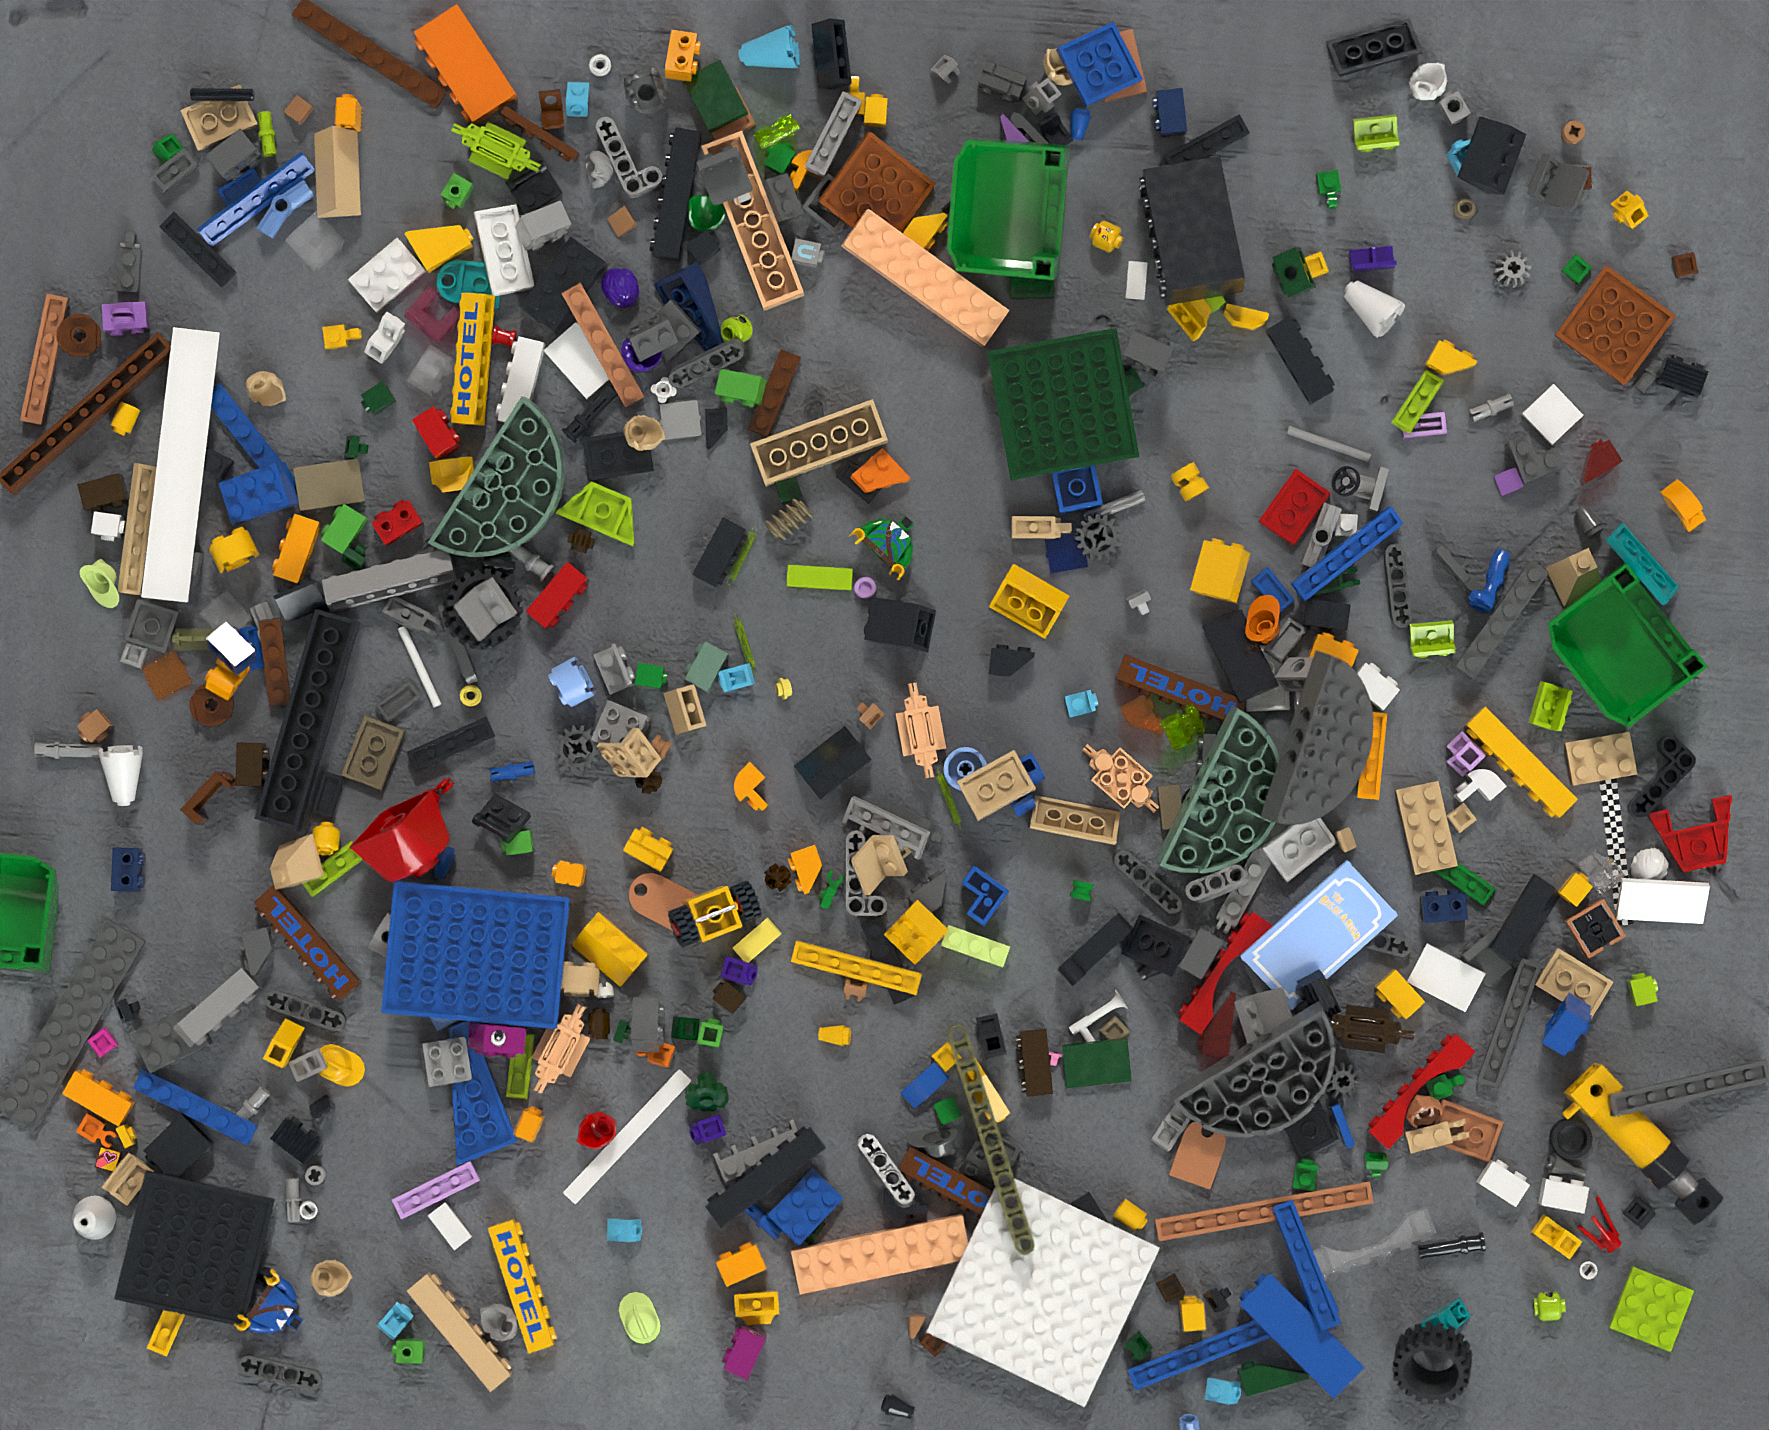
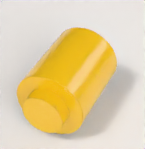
M120 401L110 424L114 427L112 431L123 436L126 433L130 434L141 410Z
M1126 1198L1113 1214V1217L1133 1231L1137 1228L1141 1230L1148 1221L1145 1218L1147 1213Z

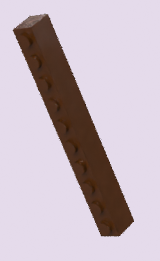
M157 332L0 472V483L10 494L16 495L166 362L170 358L171 344L165 337Z

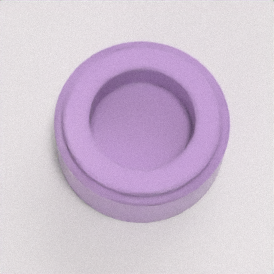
M862 577L855 583V593L862 599H869L876 592V584L871 578Z

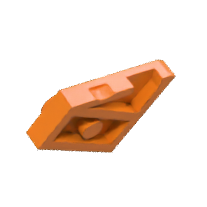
M883 448L850 477L864 493L875 491L878 488H888L891 485L902 482L904 484L911 479Z

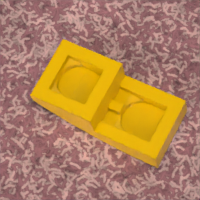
M1544 1214L1531 1231L1568 1259H1571L1582 1243L1580 1239Z

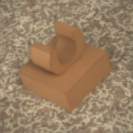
M862 702L856 708L862 714L859 720L870 730L884 715L874 703L868 708Z
M846 977L843 992L846 993V999L849 1000L850 994L858 996L857 1001L860 1002L862 997H865L868 982Z

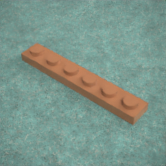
M581 283L562 292V296L623 405L627 407L643 398L644 396Z
M46 294L20 417L22 422L43 426L59 351L56 336L57 329L61 321L66 318L69 298Z

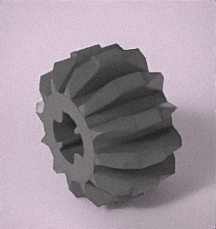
M1341 1062L1339 1065L1340 1070L1334 1065V1073H1332L1329 1081L1331 1085L1327 1086L1326 1091L1333 1090L1331 1094L1333 1098L1339 1093L1340 1099L1344 1100L1345 1092L1349 1098H1352L1353 1095L1350 1090L1359 1091L1354 1086V1083L1360 1084L1361 1080L1354 1079V1077L1358 1076V1071L1350 1073L1353 1069L1352 1065H1348L1345 1070V1064ZM1345 1075L1347 1077L1345 1079L1347 1081V1084H1342L1339 1087V1082L1337 1081L1338 1077L1343 1078Z

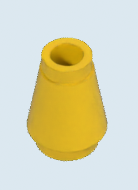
M846 1025L820 1027L818 1039L844 1047V1045L850 1044L851 1028L846 1027Z

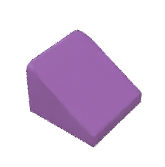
M1516 467L1493 476L1501 496L1524 487Z

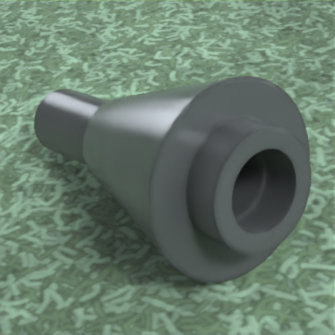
M1556 1152L1546 1158L1545 1167L1548 1173L1573 1174L1582 1178L1585 1176V1169L1574 1166Z

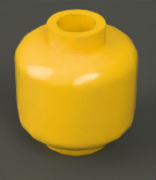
M321 822V825L313 828L312 834L314 835L318 854L332 855L333 852L339 849L340 830L334 827L333 823Z

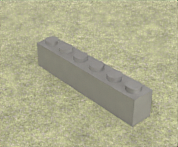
M437 549L430 553L417 554L403 560L398 559L391 563L374 565L363 570H354L348 574L331 576L328 579L322 580L327 606L330 612H335L457 580L451 553Z

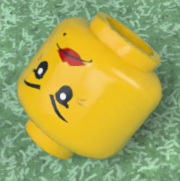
M1102 221L1099 224L1096 223L1090 233L1092 245L1109 253L1115 248L1119 249L1123 242L1121 228L1107 221Z

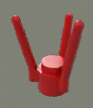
M1597 1196L1596 1200L1610 1230L1606 1231L1595 1216H1591V1219L1602 1233L1599 1236L1600 1240L1581 1225H1577V1228L1596 1243L1601 1250L1605 1248L1608 1253H1611L1622 1242L1618 1238L1620 1234L1616 1231L1600 1197Z

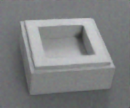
M127 641L120 662L142 669L149 648Z

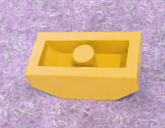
M1205 299L1173 304L1167 308V311L1192 341L1199 339L1204 332L1212 310Z
M1226 304L1223 315L1232 326L1255 330L1266 324L1269 313Z
M459 457L429 462L432 485H436L442 493L462 490L474 471L473 457Z
M778 1291L734 1294L735 1315L740 1317L746 1325L771 1324L774 1316L779 1314Z

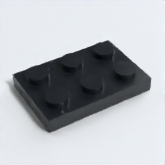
M623 432L583 438L589 481L654 472L651 450L639 451L628 445Z
M1139 914L1133 927L1134 929L1131 931L1121 954L1172 977L1190 937Z

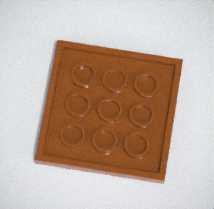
M868 131L817 202L852 229L865 210L869 209L902 232L936 183L872 132Z
M1605 265L1554 336L1625 386L1676 315Z

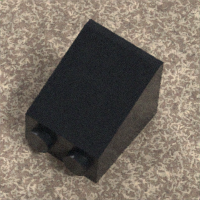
M872 597V601L868 606V621L864 627V640L928 653L936 610L919 604Z

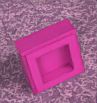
M106 1027L87 1040L100 1058L119 1045Z

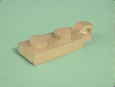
M1012 516V539L1060 538L1061 533H1072V523H1061V518H1055V516Z

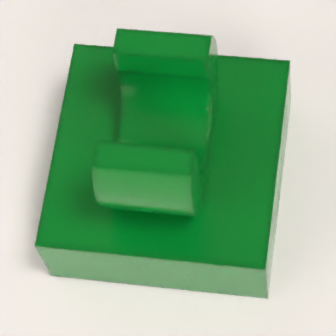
M1364 1152L1365 1167L1370 1169L1371 1178H1380L1381 1170H1388L1386 1153Z

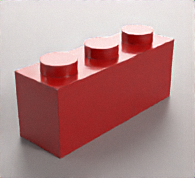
M566 562L525 612L544 628H554L561 619L558 617L563 610L567 612L574 604L572 599L576 594L581 595L588 587L586 582L589 579L570 563Z

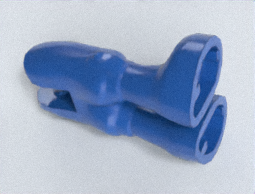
M1498 549L1492 555L1486 574L1485 588L1482 591H1471L1468 597L1470 599L1468 605L1471 608L1483 613H1492L1497 592L1503 586L1504 575L1510 564V555L1507 551Z

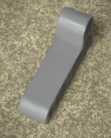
M601 117L596 123V130L627 196L637 198L659 188L663 177L660 169L651 166L637 172L614 121L609 117ZM604 124H607L612 137L608 138L605 130H603ZM613 143L621 145V149L616 153L609 150ZM626 162L630 164L627 172L619 171L618 168L621 163ZM650 173L659 175V179L654 183L649 182L647 177ZM637 182L639 184L638 190L634 192L627 189L629 183Z
M852 831L846 837V910L855 916L882 915L887 909V903L881 896H865L862 887L859 890H853L849 886L852 878H858L855 869L849 864L851 857L857 853L849 854V849L854 850V844L849 839L853 838L854 834H858V838H862V843H858V850L866 843L863 833ZM854 899L862 903V908L858 912H853L849 908L850 902ZM876 899L881 900L884 904L880 912H875L871 908V903Z

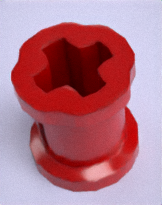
M495 325L491 344L495 345L498 343L509 346L512 349L513 342L516 340L517 330L509 331Z

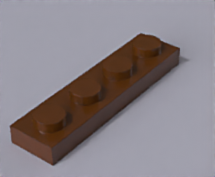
M505 106L501 114L506 124L513 128L517 125L523 129L521 133L530 139H533V137L539 139L541 146L549 151L553 148L559 152L558 156L564 161H577L580 156L578 151L509 107Z
M783 349L780 350L766 383L762 404L757 405L748 430L765 437L769 436L801 360L800 356Z
M281 617L262 619L258 623L269 706L288 704L291 693Z

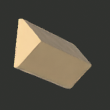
M330 126L314 134L317 217L361 215L358 132Z
M1035 795L1034 802L1036 807L1032 809L1030 829L1116 845L1120 818L1119 811Z

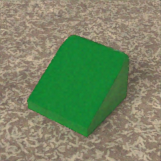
M171 133L157 141L152 151L161 163L164 164L180 152L183 146Z
M953 1096L933 1104L942 1125L962 1117Z

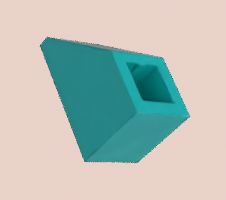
M1458 1298L1428 1316L1420 1324L1422 1327H1425L1426 1322H1432V1326L1437 1327L1439 1322L1444 1324V1329L1448 1330L1449 1326L1456 1330L1471 1316L1461 1299Z

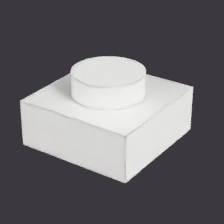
M1340 514L1334 529V536L1350 537L1357 531L1358 515Z

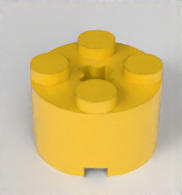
M243 527L233 530L231 532L232 535L224 538L221 535L212 540L209 551L220 573H223L224 568L228 572L249 563L248 558L252 555L254 559L259 556L249 531L244 530Z

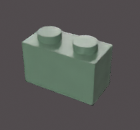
M705 641L703 645H698L694 652V655L697 656L693 664L688 663L683 674L686 675V681L709 692L729 654Z

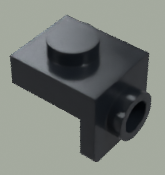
M1057 113L1047 116L1039 122L1042 135L1049 144L1068 145L1073 142L1072 136L1062 124Z

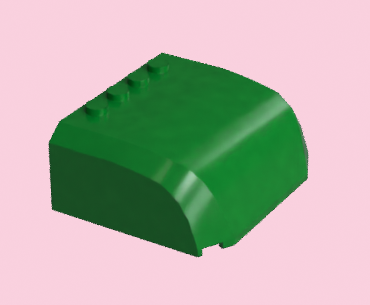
M967 139L965 141V144L954 160L947 250L949 255H951L956 271L1054 280L1058 276L1068 177L1069 146L997 139Z
M1623 563L1558 613L1548 623L1552 648L1605 716L1630 727L1708 668V666L1698 653L1687 644L1639 583V578L1628 564Z
M0 853V968L50 972L59 885L55 869L34 856Z

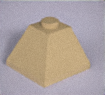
M1589 548L1545 568L1549 572L1548 576L1563 607L1570 605L1601 581L1598 567Z
M313 834L279 845L270 867L275 890L294 887L324 876Z

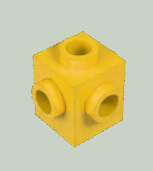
M1629 191L1624 192L1611 203L1614 211L1612 215L1620 224L1623 222L1631 229L1635 228L1649 216L1640 196L1637 194L1634 196Z

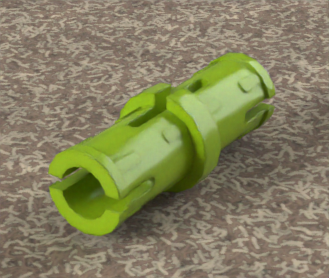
M263 111L257 113L260 130L258 137L261 138L263 157L276 156L274 139L276 133L272 126L271 112Z

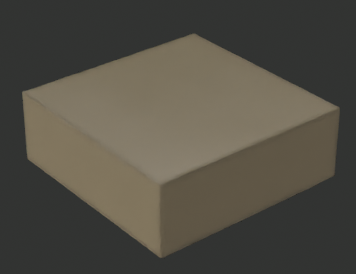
M1116 1016L1111 1018L1099 1030L1108 1040L1124 1038L1130 1032Z

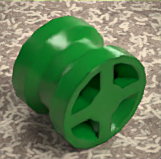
M1073 880L1072 885L1074 888L1070 892L1069 897L1091 901L1090 891L1093 889L1094 884Z

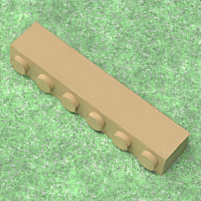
M428 1272L409 1288L407 1292L490 1392L493 1391L513 1373L510 1370L512 1368L511 1364L507 1359L499 1357L496 1353L498 1349L491 1341L487 1342L484 1339L482 1329L477 1324L473 1325L469 1321L470 1315L463 1307L459 1309L455 1304L456 1298L449 1290L445 1292L440 1286L442 1281L439 1277Z

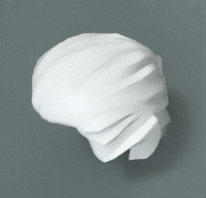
M1426 63L1419 66L1412 73L1409 84L1411 93L1416 99L1434 100L1445 91L1447 76L1444 64Z
M1659 849L1640 850L1633 858L1630 866L1633 879L1663 880L1667 875L1669 864Z

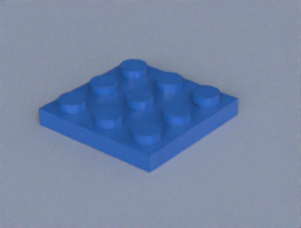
M1114 22L1061 45L1056 49L1085 107L1143 80Z

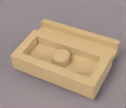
M128 1152L103 1183L102 1188L127 1206L141 1189L145 1170L154 1172V1169L138 1157H135L131 1152Z

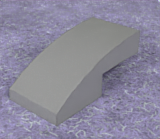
M320 1048L288 1062L297 1082L328 1068Z
M1174 1103L1150 1140L1169 1152L1191 1119Z

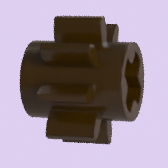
M576 528L575 533L570 532L567 542L572 544L571 550L587 553L588 548L593 550L595 539L591 538L592 532Z
M654 768L648 777H635V784L637 788L642 789V793L651 794V792H657V789L660 788L662 777L660 772H655Z
M775 863L764 872L766 875L765 883L772 890L777 888L781 892L791 883L789 880L791 873L784 865L778 867Z

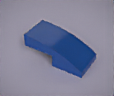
M933 1062L900 1093L915 1109L948 1080L949 1076L936 1062Z

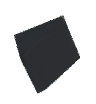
M324 1095L309 1106L314 1120H319L336 1107L328 1095Z
M1637 1197L1622 1212L1641 1230L1644 1229L1656 1214Z

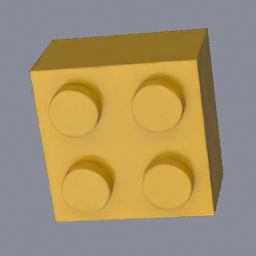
M916 900L887 930L884 936L912 963L916 964L936 945L949 929L923 904Z

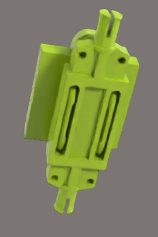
M487 122L486 126H481V128L472 123L467 128L454 123V128L452 127L451 129L452 132L462 136L463 145L471 148L472 154L469 162L506 180H509L514 169L522 172L527 167L538 172V168L541 167V164L530 160V151L524 149L527 143L525 139L492 123Z

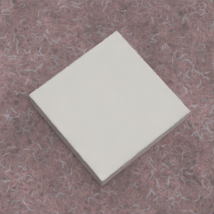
M1554 384L1521 414L1550 445H1553L1583 416Z

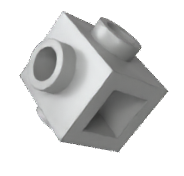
M1048 77L1040 84L1036 81L1028 87L1027 91L1029 93L1022 99L1032 112L1037 115L1042 110L1046 113L1055 106L1053 101L1062 94Z

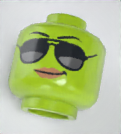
M738 314L725 319L721 325V335L725 341L735 338L745 342L751 338L753 333L752 324L744 315Z
M1541 1292L1537 1295V1298L1533 1299L1534 1315L1538 1316L1541 1321L1559 1320L1561 1312H1566L1565 1299H1560L1558 1292Z

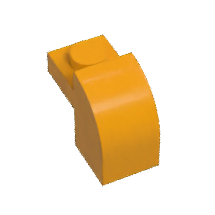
M813 150L799 153L791 162L792 166L798 169L797 171L793 170L789 177L793 182L794 191L799 192L807 173L820 180L823 178L805 169V165Z
M1678 479L1660 492L1667 506L1678 515L1684 529L1688 532L1706 520L1702 512L1703 507L1698 499Z
M751 762L736 776L734 791L740 802L748 797L747 803L755 811L758 809L763 811L768 804L754 789L766 777Z

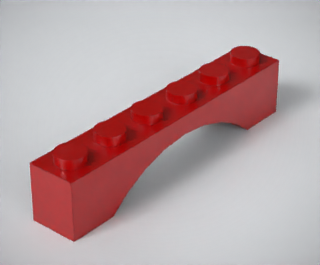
M1252 911L1242 916L1238 922L1241 925L1237 932L1232 931L1226 940L1229 943L1225 950H1219L1214 958L1217 962L1213 968L1208 967L1203 976L1205 980L1201 986L1196 985L1190 993L1192 999L1188 1005L1184 1003L1177 1013L1180 1015L1178 1020L1200 1035L1213 1018V995L1223 970L1234 958L1246 951L1273 926Z
M1453 1033L1451 1036L1447 1034L1440 1042L1442 1046L1437 1052L1433 1050L1425 1059L1427 1063L1423 1068L1419 1066L1411 1075L1413 1079L1408 1084L1404 1083L1397 1090L1396 1093L1399 1095L1393 1101L1389 1099L1382 1107L1384 1110L1379 1117L1375 1115L1367 1124L1369 1126L1367 1131L1387 1149L1403 1134L1407 1108L1419 1088L1440 1073L1462 1068L1476 1052L1457 1034Z

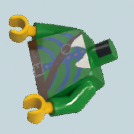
M904 516L897 524L891 519L885 520L881 518L870 521L862 527L854 529L849 534L850 537L852 535L858 537L855 544L862 541L891 568L889 575L892 572H897L899 574L897 580L901 579L905 569L911 562L913 553L912 538L906 534L914 525L909 518Z

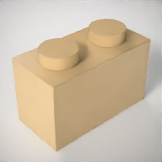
M694 684L663 693L676 735L707 726Z

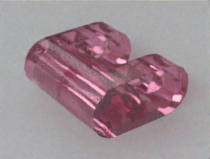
M430 285L410 306L404 317L438 345L458 323L460 310L454 306L441 321L437 320L426 310L439 294Z

